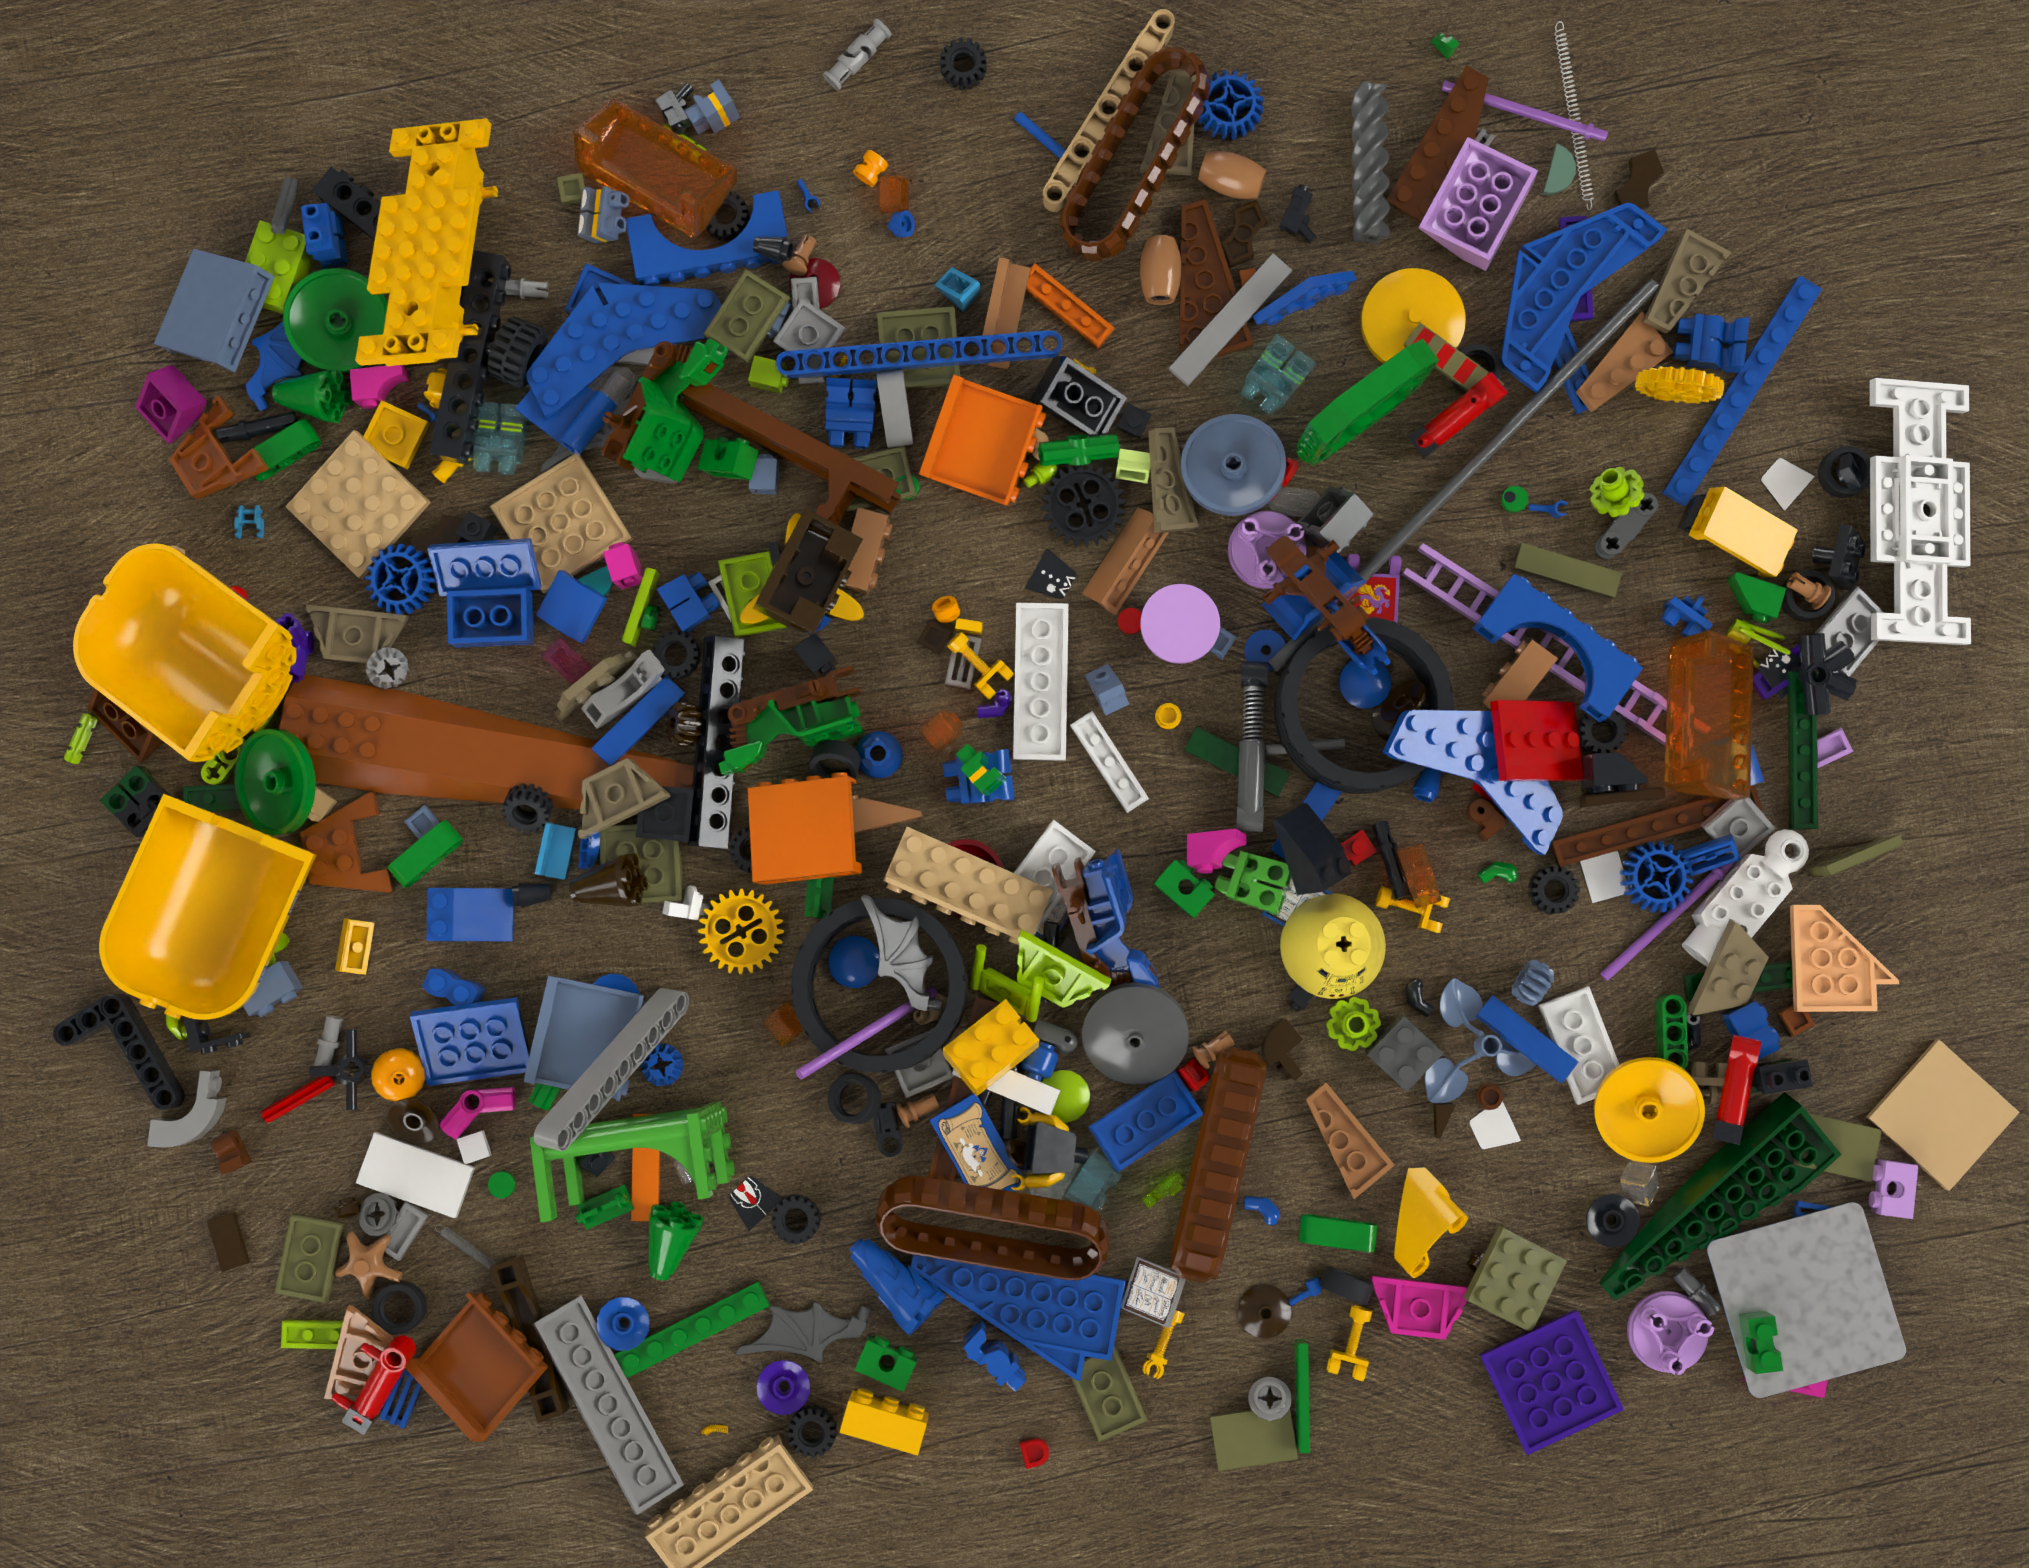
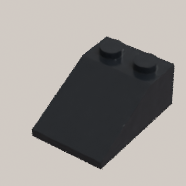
M1067 356L1053 357L1029 401L1036 405H1042L1043 410L1091 437L1107 434L1127 397Z
M1302 803L1273 820L1297 895L1323 892L1352 874L1343 847L1307 803Z

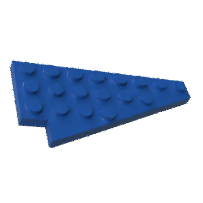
M913 1254L911 1268L916 1273L1075 1380L1081 1381L1085 1356L1108 1361L1112 1360L1125 1279L1092 1274L1090 1277L1081 1280H1063Z

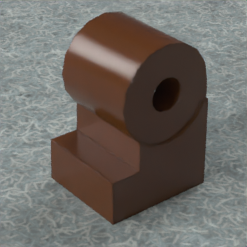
M1477 799L1470 803L1466 809L1467 818L1482 828L1477 835L1483 841L1491 838L1508 823L1487 800Z
M231 1129L212 1139V1148L220 1162L218 1167L221 1175L233 1172L252 1163L244 1142H242L240 1135L235 1129Z

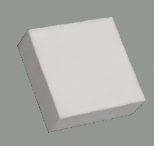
M484 1130L457 1139L464 1165L492 1155Z

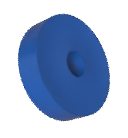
M1257 631L1249 637L1245 644L1246 661L1268 662L1286 643L1275 631ZM1264 646L1268 647L1270 654L1263 655L1261 648ZM1268 665V672L1273 671V669Z

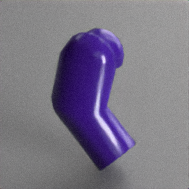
M1005 689L999 690L990 705L977 706L978 719L1002 716L1011 705L1012 697L1010 693Z

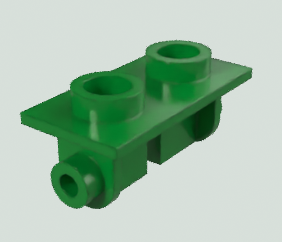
M834 877L807 880L804 917L824 918L831 912Z
M624 1184L576 1205L579 1213L575 1214L577 1222L579 1224L583 1223L585 1229L588 1230L634 1210V1206Z

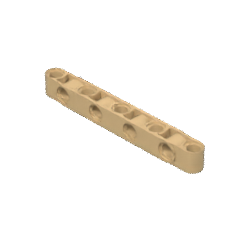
M1160 9L1153 14L1061 157L1043 190V204L1048 211L1058 212L1066 205V198L1069 192L1080 180L1078 176L1085 164L1090 162L1092 151L1097 142L1104 137V130L1111 117H1115L1124 94H1128L1131 88L1130 83L1137 72L1132 71L1129 67L1139 65L1142 68L1145 64L1144 61L1152 54L1165 49L1166 44L1172 37L1175 23L1174 15L1169 10ZM1164 22L1169 27L1161 29L1156 24ZM1106 107L1113 108L1115 112L1113 114L1108 115L1105 114L1102 110ZM1078 150H1084L1088 155L1080 158L1075 153ZM1058 193L1061 195V198L1053 201L1048 198V195Z

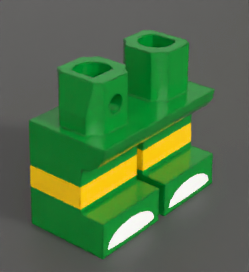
M966 744L956 753L957 757L964 764L960 769L985 796L988 797L1007 780L997 768L993 767L989 771L986 767L989 762L987 755L982 751L977 753L969 744Z

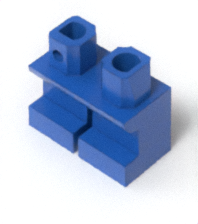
M701 572L692 574L689 577L683 574L657 589L680 629L686 634L693 631L694 627L702 622L711 619L710 614L721 606L713 592L702 599L699 597L697 591L708 585Z

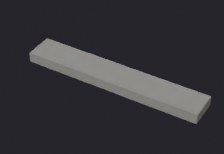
M1273 253L1169 367V371L1189 387L1293 270Z

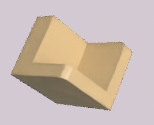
M316 787L313 807L308 818L316 822L323 820L337 801Z

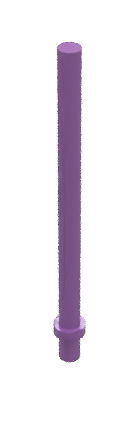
M1445 80L1441 91L1450 93L1455 83ZM1485 93L1483 104L1584 135V138L1588 140L1590 137L1603 142L1606 140L1608 131L1595 128L1592 123L1586 125Z
M1733 862L1710 870L1711 873L1696 885L1689 894L1684 896V902H1678L1675 909H1670L1600 973L1602 978L1608 981L1711 886L1718 880L1722 881L1726 877L1725 874L1735 863Z
M934 987L925 990V992H930V998L936 997L937 990ZM910 1000L800 1067L796 1070V1075L802 1080L916 1008L911 1007Z

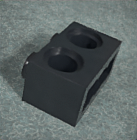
M816 633L811 634L794 648L817 678L827 676L829 672L837 670L835 666L839 663Z

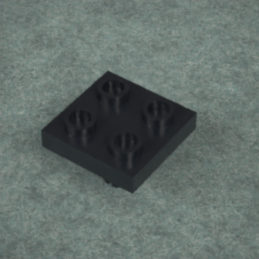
M1840 525L1835 549L1815 546L1812 553V562L1831 564L1830 578L1842 590L1851 591L1854 583H1857L1859 580L1860 569L1858 565L1860 558H1863L1865 555L1866 544L1852 526Z

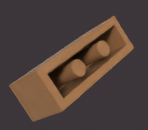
M862 508L857 509L851 532L863 538V541L848 568L852 573L843 588L868 595L870 589H875L879 574L875 573L877 564L883 563L886 551L882 546L884 539L890 538L893 524H889L888 515Z
M1532 638L1527 642L1523 640L1514 651L1517 656L1511 663L1506 661L1498 671L1499 679L1495 684L1490 682L1483 690L1481 695L1484 698L1481 701L1490 709V702L1496 700L1525 701L1558 658Z

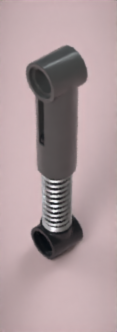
M1242 661L1241 687L1244 688V697L1246 699L1243 700L1245 702L1243 705L1245 707L1243 709L1245 712L1243 714L1245 716L1243 718L1245 721L1243 725L1245 727L1242 728L1244 730L1242 734L1245 736L1242 737L1243 741L1239 742L1236 829L1239 831L1263 832L1266 743L1260 737H1263L1261 735L1263 732L1261 730L1263 728L1261 726V723H1263L1261 719L1264 717L1261 714L1264 712L1261 709L1264 708L1261 705L1264 704L1262 702L1264 700L1262 698L1264 688L1268 686V662Z

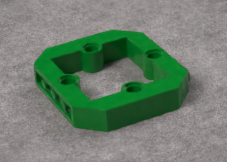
M1424 339L1405 347L1337 397L1308 423L1296 445L1298 448L1297 454L1304 463L1308 462L1313 467L1329 458L1393 411L1419 389L1439 361Z

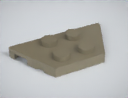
M306 604L307 613L310 614L314 625V633L320 642V650L323 658L326 660L367 664L369 657L375 651L392 646L409 619V616L402 614Z
M630 650L624 656L618 654L612 658L603 659L562 693L561 700L557 704L559 709L553 714L560 722L563 721L582 704L584 705L591 695L614 683L617 680L615 677L634 663L638 657Z
M626 758L582 780L583 800L580 805V814H583L582 830H578V836L580 839H586L670 798V794L632 759Z
M1729 919L1687 1009L1693 1015L1747 1005L1769 957L1734 920Z

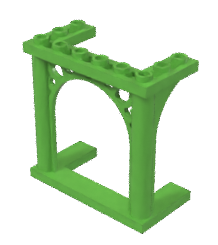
M721 1101L711 1102L700 1108L589 1123L565 1151L537 1146L534 1142V1136L530 1137L540 1223L558 1218L550 1162L554 1159L563 1158L569 1206L585 1202L581 1166L576 1160L581 1155L630 1148L656 1149L672 1156L684 1166L695 1183L698 1200L710 1198L713 1195V1190H716L717 1184L729 1183L732 1180L731 1176L735 1175L733 1159L729 1160L727 1150L731 1149V1138L729 1133H725L724 1123L728 1122L726 1107H722ZM709 1162H713L715 1166L716 1177L714 1173H710Z

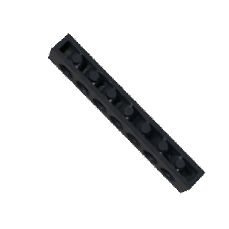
M330 167L312 191L320 200L327 203L329 207L375 241L381 202L379 203L373 199L374 193L364 185L358 187L352 183L355 179L346 171L341 169L338 172L333 167ZM352 192L349 199L342 200L345 193ZM372 207L368 215H362L366 208ZM487 279L484 282V287H488L492 283ZM462 286V289H461V296H460V302H459L460 306H461V303H462V298H463V293H464V292H463L464 286ZM488 303L482 304L478 312H484L488 308Z
M473 250L468 286L464 288L461 307L464 309L463 325L477 324L478 329L483 328V332L477 338H473V335L464 336L459 344L458 357L449 359L429 452L438 460L467 465L468 459L473 456L474 443L472 440L474 432L476 433L479 429V407H482L484 404V384L490 377L488 372L489 352L494 341L495 332L500 329L501 317L499 313L501 306H504L506 302L505 285L506 281L510 280L512 273L511 265L503 255ZM494 278L490 286L484 287V282L487 279ZM488 303V308L484 312H478L482 304ZM477 353V359L472 363H468L469 356ZM471 378V385L463 389V382ZM461 404H466V410L461 414H457L458 407ZM457 429H461V435L457 439L452 440V433Z
M717 635L704 637L699 707L701 708V714H703V726L701 729L702 734L699 735V741L695 747L692 789H695L691 837L688 846L728 849V843L731 840L729 825L730 817L733 814L731 800L732 791L735 788V778L733 774L726 776L721 774L720 768L716 775L714 773V765L717 763L719 767L718 763L725 761L724 751L733 749L734 746L730 745V742L736 741L730 738V735L736 734L731 733L729 730L732 728V724L728 718V711L732 705L741 702L740 687L744 680L742 661L746 654L744 639ZM723 659L727 662L726 671L722 667ZM721 685L725 688L724 696L720 693ZM719 711L723 714L722 722L718 720ZM717 737H719L721 741V746L719 749L716 746ZM713 789L717 793L715 801H713L711 796ZM711 816H713L715 819V824L713 827H711L709 823Z

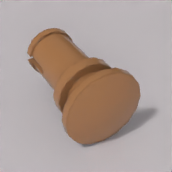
M806 234L802 235L791 260L783 262L784 268L795 276H804L807 273L808 258L817 245L816 240L812 236H809L806 242L808 236Z
M1798 572L1789 578L1792 583L1787 582V587L1803 595L1807 602H1812L1814 609L1821 608L1831 594L1832 588L1826 585L1822 588L1820 583H1813Z
M1224 1030L1210 1042L1202 1043L1200 1049L1193 1046L1192 1051L1197 1061L1204 1068L1208 1069L1210 1068L1208 1062L1210 1060L1214 1062L1220 1051H1225L1230 1046H1233L1234 1041L1227 1031Z
M933 1093L913 1103L911 1101L906 1102L907 1105L901 1107L900 1103L897 1104L899 1117L907 1128L910 1127L909 1121L914 1120L916 1122L918 1117L940 1109Z

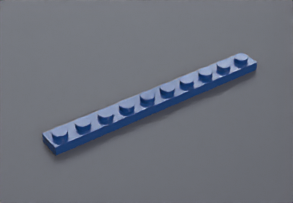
M1801 275L1795 280L1747 356L1744 367L1735 375L1662 491L1664 495L1682 506L1687 505L1822 288Z

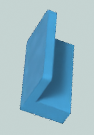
M546 822L535 874L567 880L578 829Z

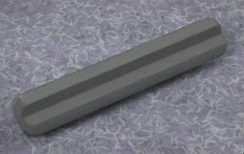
M285 177L283 179L271 222V231L274 234L279 233L283 235L286 232L298 189V181L295 178Z

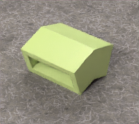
M1120 449L1115 478L1148 483L1150 453Z

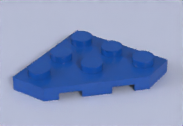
M1353 271L1309 277L1253 315L1257 325L1266 323L1269 326L1275 325L1287 315L1301 309L1302 311L1314 307L1318 301L1334 294L1338 296L1347 292L1350 289L1349 285L1357 279Z

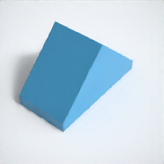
M953 267L934 285L962 313L981 295L980 283Z

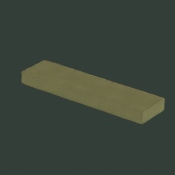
M1521 543L1513 566L1515 570L1612 599L1616 597L1622 572Z

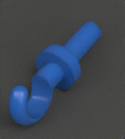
M420 402L417 407L430 417L429 421L431 423L436 422L438 411L433 412Z

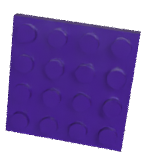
M1576 1309L1546 1322L1530 1332L1527 1331L1479 1354L1526 1455L1624 1410Z

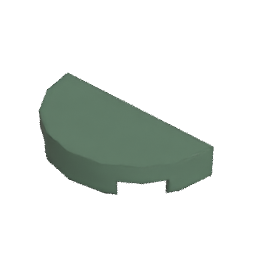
M1556 144L1554 147L1542 195L1553 196L1564 191L1570 186L1576 174V163L1573 155L1559 144Z

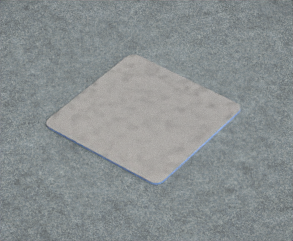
M1854 1202L1842 1204L1716 1239L1709 1243L1707 1247L1708 1257L1747 1386L1753 1396L1757 1398L1771 1396L1898 1361L1905 1356V1343L1864 1210L1859 1204ZM1767 1311L1775 1316L1778 1335L1773 1336L1775 1348L1781 1352L1783 1371L1755 1374L1747 1369L1739 1314ZM1751 1338L1753 1350L1756 1351L1755 1339Z

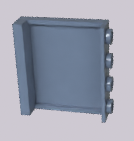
M193 249L154 344L175 355L178 352L217 364L228 371L236 372L275 276L257 265Z
M548 975L524 1082L570 1089L647 1003V1001H643L644 995ZM627 1080L612 1097L613 1099L620 1101L621 1095L626 1096L630 1080Z

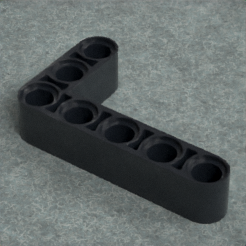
M106 995L55 1026L53 1038L57 1044L63 1046L80 1044L109 1027L152 1104L160 1110L176 1108L183 1103L185 1099L183 1088L128 995ZM115 1000L120 1004L118 1012H115L113 1009V1002ZM93 1013L97 1018L94 1026L90 1023V1016ZM128 1022H130L133 1027V1031L130 1035H128V1033L126 1032V1025ZM69 1027H71L74 1032L72 1039H69L67 1036V1030ZM141 1045H143L146 1050V1054L143 1058L139 1055L138 1052L139 1047ZM153 1068H156L159 1072V1077L156 1081L151 1075ZM166 1091H169L172 1095L170 1103L165 1101L164 1095Z

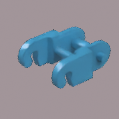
M243 505L239 506L237 510L238 517H235L234 529L237 530V533H235L236 539H241L242 526L245 524H256V529L259 530L257 538H263L264 519L261 518L263 511L259 505H256L255 509H244ZM245 514H254V520H245Z

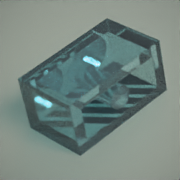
M1092 1149L1086 1163L1081 1166L1067 1188L1065 1197L1073 1202L1090 1206L1094 1210L1095 1208L1100 1210L1107 1200V1196L1104 1195L1109 1186L1113 1188L1116 1186L1122 1174L1115 1172L1106 1156Z

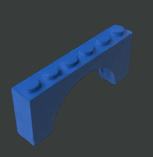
M779 190L753 195V212L745 229L729 243L708 250H690L671 243L658 231L651 214L625 218L637 281L640 285L658 286L659 282L670 281L671 283H678L684 281L687 277L705 278L710 276V273L719 271L721 273H732L736 271V268L741 267L754 269L760 267L762 263L781 264V262L753 251V243L756 237L788 238Z
M1513 574L1502 586L1472 629L1492 644L1498 641L1505 633L1520 628H1537L1561 638L1577 654L1585 672L1586 689L1579 708L1601 723L1611 715L1643 667L1638 664L1636 658L1618 650L1614 642L1607 638H1602L1595 633V629L1591 625L1581 623L1573 617L1574 615L1569 609L1555 604L1547 593L1533 588L1525 577Z

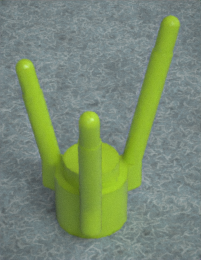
M1736 619L1726 633V637L1731 639L1728 644L1736 648L1756 669H1759L1760 664L1740 645L1741 643L1746 645L1751 638L1786 655L1791 654L1790 650L1754 633V631L1782 641L1785 640V636L1752 625L1745 620Z

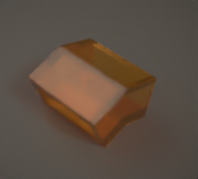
M901 175L891 177L880 176V213H895L909 210L908 178Z
M787 1002L762 1021L782 1047L804 1031L794 1010Z

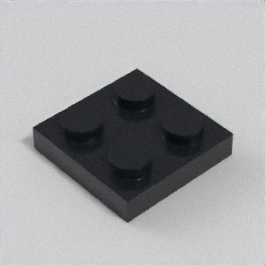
M662 786L670 794V798L638 813L636 837L690 842L695 789Z

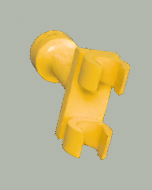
M961 631L951 639L947 647L953 653H962L982 673V676L973 685L990 700L996 692L986 682L996 672L1006 681H1009L1015 674L1000 659L991 667H988L968 647L967 642L969 638Z
M1381 886L1376 897L1375 906L1387 909L1389 905H1393L1418 914L1420 913L1421 917L1418 928L1440 933L1443 924L1429 920L1433 905L1448 908L1450 898L1435 893H1428L1423 905L1407 899L1395 901L1392 889Z
M1351 1305L1349 1316L1353 1318V1325L1347 1343L1348 1346L1345 1352L1331 1349L1326 1368L1329 1373L1338 1374L1341 1360L1355 1363L1352 1377L1355 1380L1364 1381L1369 1361L1367 1358L1356 1356L1355 1353L1358 1348L1357 1345L1360 1340L1363 1324L1370 1322L1372 1310L1358 1305Z
M1176 1310L1170 1328L1163 1326L1162 1334H1160V1339H1158L1157 1347L1154 1350L1155 1352L1152 1354L1148 1353L1146 1358H1149V1360L1143 1364L1142 1370L1144 1374L1149 1375L1150 1367L1155 1364L1156 1372L1153 1378L1159 1379L1164 1373L1163 1364L1166 1365L1168 1361L1164 1359V1352L1172 1334L1171 1331L1174 1329L1173 1326L1181 1324L1184 1313Z

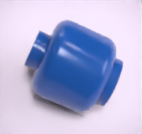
M1039 1041V1047L1020 1062V1068L1026 1072L1027 1077L1039 1082L1041 1078L1048 1079L1052 1077L1058 1061V1055L1054 1052L1055 1047Z

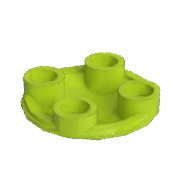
M1059 1070L1054 1071L1051 1078L1043 1079L1042 1083L1061 1090L1051 1115H1055L1062 1122L1068 1123L1077 1120L1085 1113L1089 1105L1090 1092L1087 1083L1080 1075L1073 1071Z

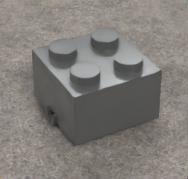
M1329 486L1296 524L1303 527L1301 531L1304 530V535L1313 545L1323 548L1333 539L1340 547L1335 552L1340 553V551H1343L1350 545L1351 539L1357 532L1367 526L1368 520L1374 514L1355 493L1349 492L1344 486H1341L1340 489Z
M1402 1013L1387 1028L1383 1027L1378 1033L1379 1037L1365 1050L1366 1054L1406 1092L1444 1054Z

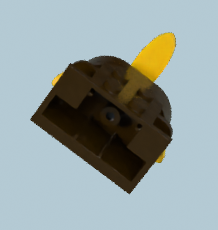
M805 508L802 515L795 513L788 522L785 547L761 593L742 610L740 615L741 623L755 624L772 618L787 627L790 626L804 633L810 632L815 634L825 613L846 621L862 619L864 612L861 605L841 589L846 585L852 573L848 568L863 538Z

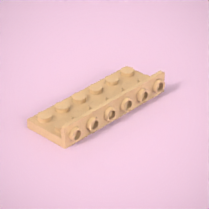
M907 826L883 881L888 883L886 888L899 894L903 890L913 893L911 899L925 905L927 900L936 903V910L948 915L952 911L961 914L960 920L975 926L976 921L986 925L985 931L999 936L1001 932L1010 936L1009 941L1019 945L1018 936L1022 929L1034 936L1053 890Z
M778 1434L774 1438L768 1437L751 1454L749 1452L743 1454L735 1465L729 1469L723 1468L712 1481L697 1486L689 1497L674 1502L663 1515L657 1514L651 1518L646 1526L645 1538L668 1568H702L813 1490V1485L783 1446L781 1436Z

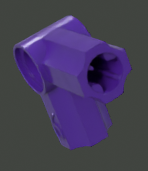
M283 613L275 621L289 631L293 637L291 642L292 646L296 648V663L291 665L289 674L293 676L291 682H299L304 679L308 654H312L314 649V636L311 631H304L299 620L295 619L293 614Z

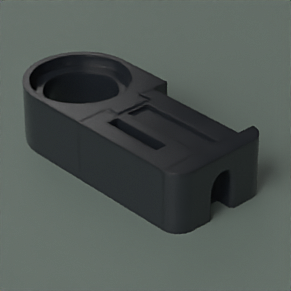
M894 1102L881 1104L877 1114L873 1117L878 1148L886 1157L898 1155L903 1147L901 1129H896L898 1128L896 1110L895 1108L893 1109L896 1106ZM887 1137H893L898 1141L896 1151L888 1152L884 1149L883 1141Z

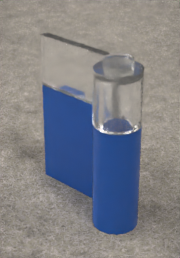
M611 366L568 402V406L561 412L547 419L531 389L515 410L565 448L579 456L605 424L603 416L609 418L604 413H613L630 392L636 382L634 379L635 374L625 366L621 368L617 366L613 368Z

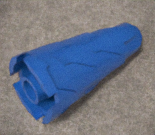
M860 1238L850 1248L853 1252L850 1257L862 1271V1276L877 1292L880 1301L893 1314L892 1318L908 1336L916 1331L931 1316L932 1311L937 1309L946 1298V1295L929 1280H924L911 1267H906L889 1251H884L869 1238L865 1241Z

